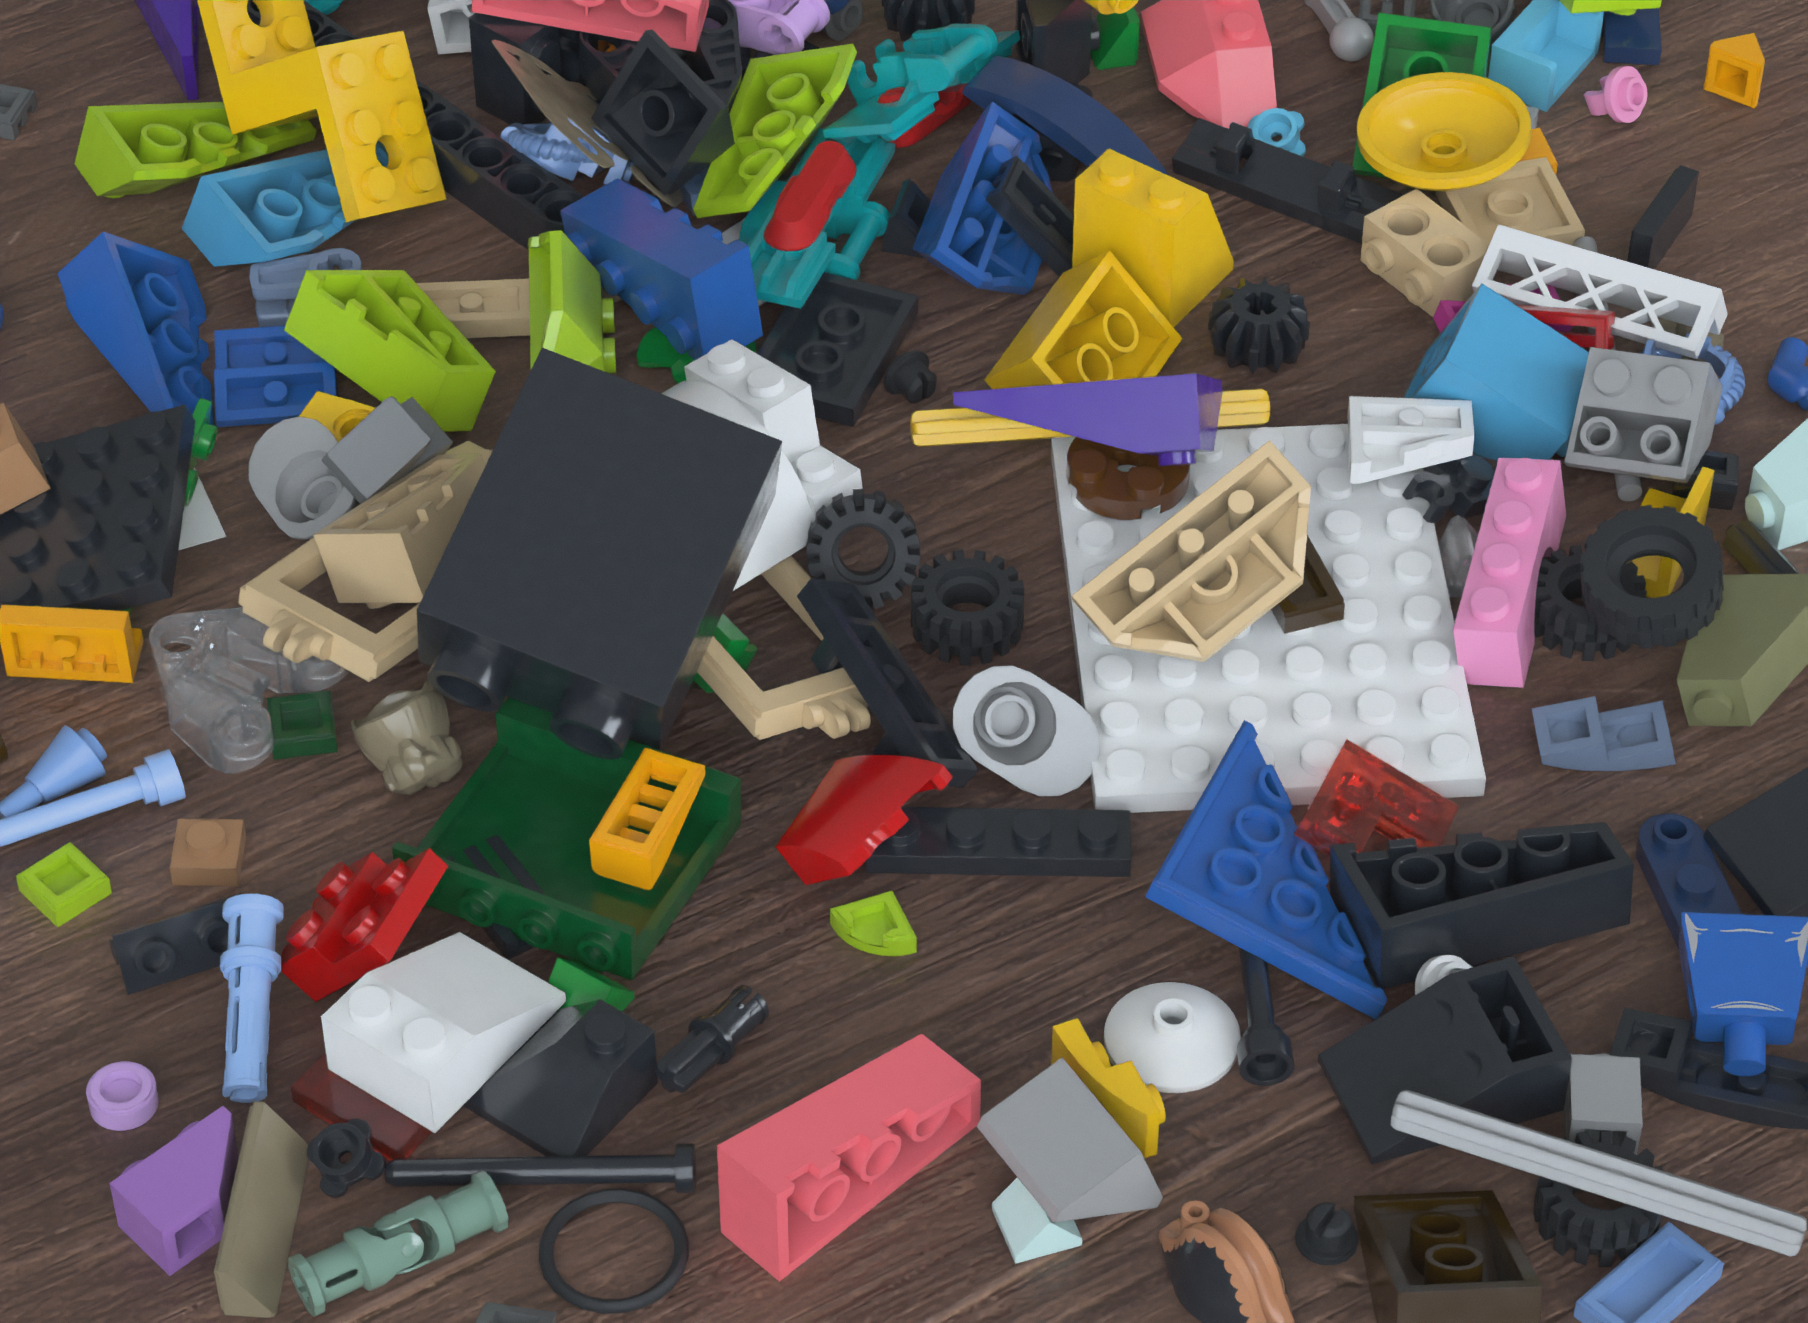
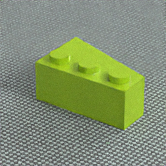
M306 270L284 328L285 332L379 401L383 402L388 397L393 396L402 404L413 397L444 432L472 431L496 372L404 270Z

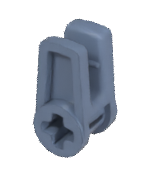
M332 248L323 250L320 253L252 264L249 279L253 297L256 299L255 311L258 326L286 325L306 270H334L333 267L335 265L339 266V270H362L359 256L345 248Z

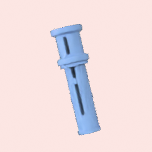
M241 894L227 899L223 903L222 910L223 919L229 924L228 948L220 956V970L224 978L228 980L229 989L225 1042L226 1060L222 1094L225 1098L230 1096V1100L234 1102L252 1103L265 1099L268 1091L267 1055L269 1048L271 982L275 981L282 966L281 956L275 952L276 925L280 924L284 918V907L278 899L271 896Z

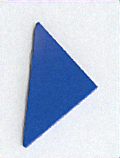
M1244 720L1145 897L1376 1020L1388 999L1381 987H1375L1363 963L1366 954L1346 913H1339L1326 887L1329 879L1309 838H1302L1290 814L1293 805L1274 766L1266 764L1255 742L1258 734L1253 724Z

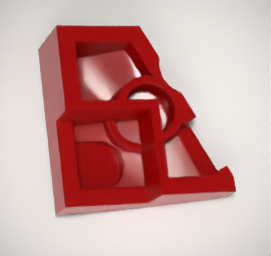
M863 755L837 759L775 847L805 885L849 876L872 856L874 850L884 840L894 835L909 821L901 807L915 793L931 789L941 791L948 785L953 776L943 764L913 757Z

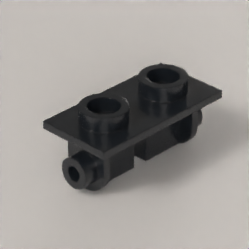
M236 895L226 898L221 897L207 904L130 928L125 927L120 929V931L111 933L112 939H109L110 948L116 965H120L127 994L130 995L220 966V956L228 948L229 924L223 919V903Z

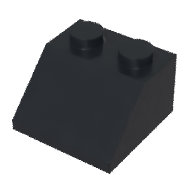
M1016 0L1015 30H1019L1020 40L1015 43L1019 61L1043 69L1065 81L1079 84L1090 74V51L1099 50L1100 45L1098 21L1096 17H1092V7L1083 0Z

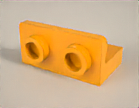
M1 605L0 644L7 676L133 683L144 640L141 629L131 628L129 611Z

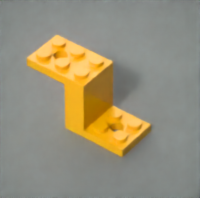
M197 0L232 135L319 117L345 222L446 200L404 31L315 47L304 0H252L260 11L261 21L259 26L254 24L248 15V0ZM377 141L381 142L387 150V168L383 167L377 159Z

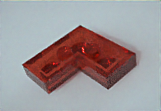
M1346 739L1332 761L1294 835L1329 856L1330 845L1355 843L1356 853L1362 852L1373 830L1390 840L1415 838L1417 848L1440 846L1459 806Z

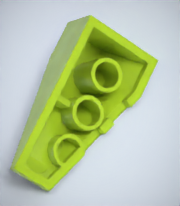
M853 43L750 59L729 114L735 144L711 162L693 208L697 218L747 212L757 204L812 142L843 92L857 54Z

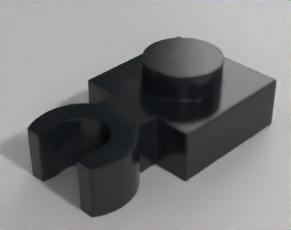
M1473 451L1472 456L1429 466L1426 472L1415 474L1402 493V496L1406 500L1421 497L1431 504L1423 516L1426 522L1436 523L1441 521L1449 508L1462 521L1484 513L1494 471L1485 459Z

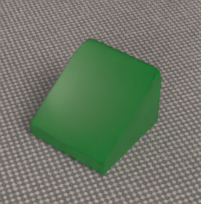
M1133 7L1121 14L1112 13L1105 15L1099 12L1096 17L1100 37L1099 50L1090 51L1094 66L1097 69L1103 70L1136 65V61H1138L1140 21L1135 8Z

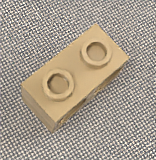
M1414 189L1364 216L1360 261L1370 271L1381 276L1404 294L1411 303L1418 305L1433 317L1440 300L1467 301L1474 293L1472 284L1490 244L1421 191Z

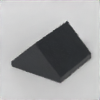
M652 29L646 30L591 117L665 196L676 192L735 144L728 107Z

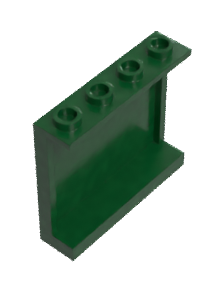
M508 697L496 712L497 743L417 848L398 841L392 847L393 860L400 858L403 862H406L430 848L449 866L424 906H430L460 917L478 927H488L492 923L509 928L517 939L525 941L535 948L547 949L585 963L595 970L607 971L632 981L740 827L741 778L705 766L706 775L668 860L651 890H644L599 876L592 870L589 839L644 748L669 755L672 754L629 739L623 755L618 759L608 760L587 755L565 744L554 735L549 727L554 713ZM650 779L648 782L649 785L672 792L676 789V786ZM642 802L638 804L661 812L663 811L661 808ZM630 825L628 826V828L632 830H636L645 834L650 833L649 831L643 829H639ZM498 834L546 895L524 888L486 842V839ZM475 845L500 878L480 872L463 850ZM452 856L456 862L447 860L445 858Z

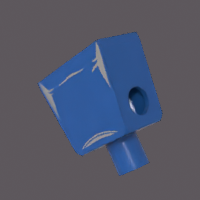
M1681 912L1679 956L1694 1038L1701 1042L1724 1043L1723 1068L1726 1072L1738 1076H1754L1763 1073L1766 1070V1044L1787 1045L1793 1042L1808 966V917Z

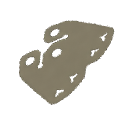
M498 40L491 41L544 115L588 158L603 168L615 167L612 158L597 145L599 144L626 161L631 160L592 120L591 117L599 105L594 101L597 99L587 87L577 82L566 81L545 63L515 46ZM513 55H518L520 57L519 61ZM568 119L573 121L581 130L573 126ZM592 127L602 131L612 143L603 140L595 133ZM578 138H581L587 143H589L596 150L598 155L593 154L592 152L587 150L579 142ZM637 165L630 167L634 176L665 203L677 207L684 200L680 188L673 194L665 196L663 192L656 189L647 180L646 175Z

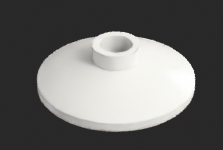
M1178 982L1149 984L1126 994L1111 1009L1104 1028L1105 1050L1113 1066L1132 1060L1145 1085L1152 1083L1159 1092L1163 1093L1197 1091L1219 1081L1233 1067L1238 1057L1237 1045L1241 1039L1239 1024L1234 1013L1220 998L1203 988Z

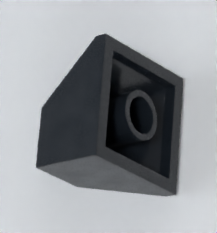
M601 999L559 1009L464 1104V1107L544 1156H587L658 1084V1077L655 1074V1066L657 1064L655 1031Z

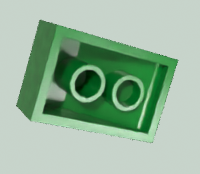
M1379 13L1363 107L1375 94L1387 86L1417 75L1454 72L1486 78L1490 56L1491 27ZM1356 141L1352 165L1355 174L1389 179L1375 170L1364 159Z

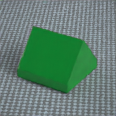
M557 957L548 980L549 984L565 992L566 1002L559 1009L601 999L616 1009L623 1011L635 998L634 991L581 962Z

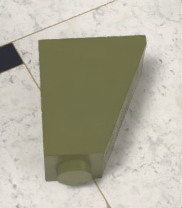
M1808 574L1723 575L1724 591H1722L1723 601L1720 610L1716 609L1714 620L1708 627L1704 626L1698 631L1697 636L1687 640L1677 676V684L1688 726H1752L1808 664Z

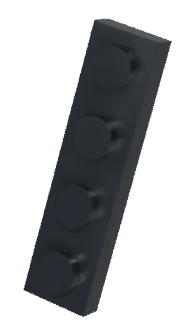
M901 807L909 821L894 835L884 840L874 850L872 856L866 860V873L1130 877V810Z

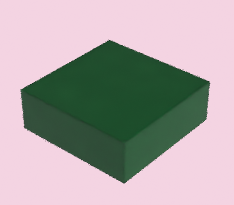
M331 690L266 698L273 760L338 752Z

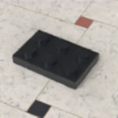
M824 272L801 309L785 306L757 354L810 384L815 417L854 427L918 315V296Z

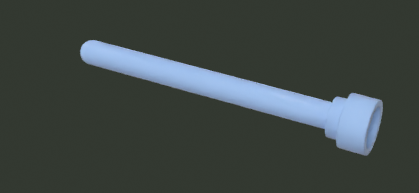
M167 749L143 757L144 764L133 768L134 775L0 819V847L143 799L146 805L157 801L160 807L185 799L186 795L182 779L171 751Z

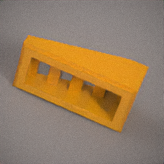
M644 748L589 839L592 870L599 876L644 890H651L668 860L706 775L705 765ZM650 779L676 786V789L672 792L649 785L648 782ZM642 802L661 808L663 811L661 812L638 804ZM630 825L639 829H643L649 831L650 833L645 834L636 830L629 829L628 826Z

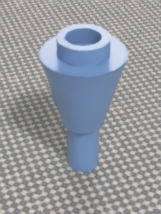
M64 725L25 777V782L0 802V819L33 809L41 802L47 803L104 777L106 772L101 762L107 758V754L99 741L83 727L75 732L70 727Z

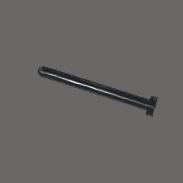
M694 1143L676 1144L675 1154L411 1158L394 1159L386 1163L385 1181L394 1187L465 1186L471 1183L472 1174L482 1170L491 1177L495 1185L675 1183L677 1193H695L696 1150Z

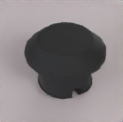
M919 350L905 352L897 356L887 368L884 380L885 389L891 395L901 393L910 403L921 402L922 396L924 399L929 398L936 389L937 378L928 369V356Z
M1330 1202L1320 1203L1309 1210L1307 1217L1299 1223L1295 1232L1296 1246L1300 1253L1309 1261L1320 1265H1337L1346 1262L1355 1254L1359 1245L1358 1232L1351 1223L1349 1212L1344 1208L1337 1211L1335 1209L1336 1204Z

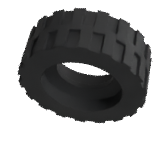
M1652 505L1639 506V509L1632 511L1626 509L1616 513V517L1609 521L1605 519L1600 523L1594 535H1589L1584 543L1585 553H1581L1580 572L1583 602H1585L1586 613L1591 621L1595 620L1598 624V629L1606 636L1610 634L1619 643L1627 646L1629 643L1640 645V648L1652 649V646L1664 645L1665 648L1675 646L1678 641L1690 640L1697 636L1701 628L1704 626L1708 627L1714 620L1716 609L1720 610L1723 601L1722 591H1724L1722 550L1719 541H1714L1712 530L1707 525L1703 526L1697 521V517L1688 512L1683 514L1676 511V508L1668 506L1652 508ZM1644 556H1663L1674 559L1679 563L1684 572V579L1680 588L1670 595L1658 598H1642L1630 595L1623 588L1620 582V574L1625 564L1631 560Z

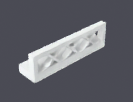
M1499 224L1472 284L1474 292L1482 283L1516 305L1591 310L1587 307L1594 304L1597 310L1606 311L1601 302L1605 301L1636 310L1637 312L1624 318L1615 317V323L1611 325V334L1646 344L1648 339L1655 340V347L1694 359L1698 358L1708 332L1719 335L1728 315L1722 289ZM1497 269L1526 278L1511 286L1493 281ZM1546 284L1581 295L1567 302L1557 300L1551 297ZM1539 288L1542 295L1533 293L1531 291ZM1657 317L1693 327L1689 337L1686 338L1664 331ZM1650 321L1653 328L1642 324Z

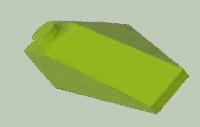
M224 102L88 106L74 164L97 196L121 198L125 195L151 194L204 175L313 141L317 130L307 119L232 135Z

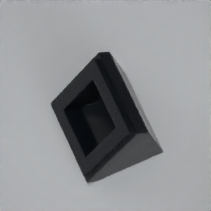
M911 179L904 181L888 220L881 251L924 258L912 248L931 201Z
M1706 451L1687 483L1673 481L1671 494L1687 499L1702 467L1714 470L1708 508L1732 510L1738 490L1739 456H1736V454Z

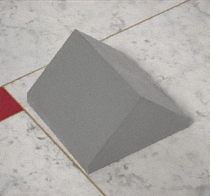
M1063 1058L1057 1060L985 1113L976 1126L1054 1223L1157 1208L1163 1199L1141 1151Z

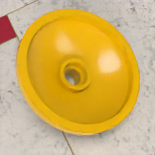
M1428 73L1395 82L1379 91L1365 104L1357 121L1358 147L1364 159L1375 170L1402 185L1428 191L1467 189L1497 178L1523 157L1531 139V118L1524 102L1513 91L1500 83L1481 76L1465 73Z

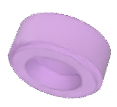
M121 1061L102 1067L93 1074L86 1088L90 1114L96 1123L106 1129L125 1131L137 1128L150 1120L158 1108L159 1098L155 1078L149 1069L135 1062Z

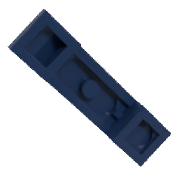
M994 56L969 81L962 91L963 95L984 110L993 101L1015 118L1017 116L1021 117L1088 167L1110 148L1169 176L1149 148L1112 112L1082 90L1043 69L1011 58Z

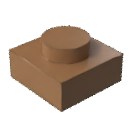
M178 819L170 863L172 885L239 886L246 842L244 819Z

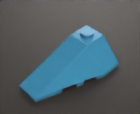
M377 141V159L383 167L387 168V150L381 142ZM326 149L201 176L182 230L214 267L266 262L309 252L354 221L345 222Z

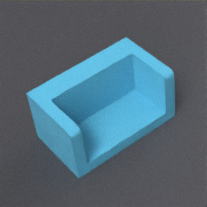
M1533 0L1492 44L1488 79L1500 83L1513 91L1524 104L1547 112L1598 54L1604 12L1571 14L1559 0Z

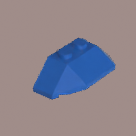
M992 101L985 108L941 174L912 249L959 282L980 289L1026 295L1033 287L1042 258L986 201L988 193L995 189L992 184L995 178L1001 175L999 169L1002 163L1016 155L1053 193L1049 175L1039 156V153L1042 151L1039 134Z

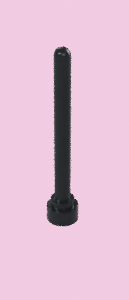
M1239 947L1248 1029L1244 1032L1237 1045L1240 1075L1244 1080L1254 1085H1275L1289 1078L1294 1071L1292 1042L1283 1033L1282 1029L1275 1025L1268 962Z

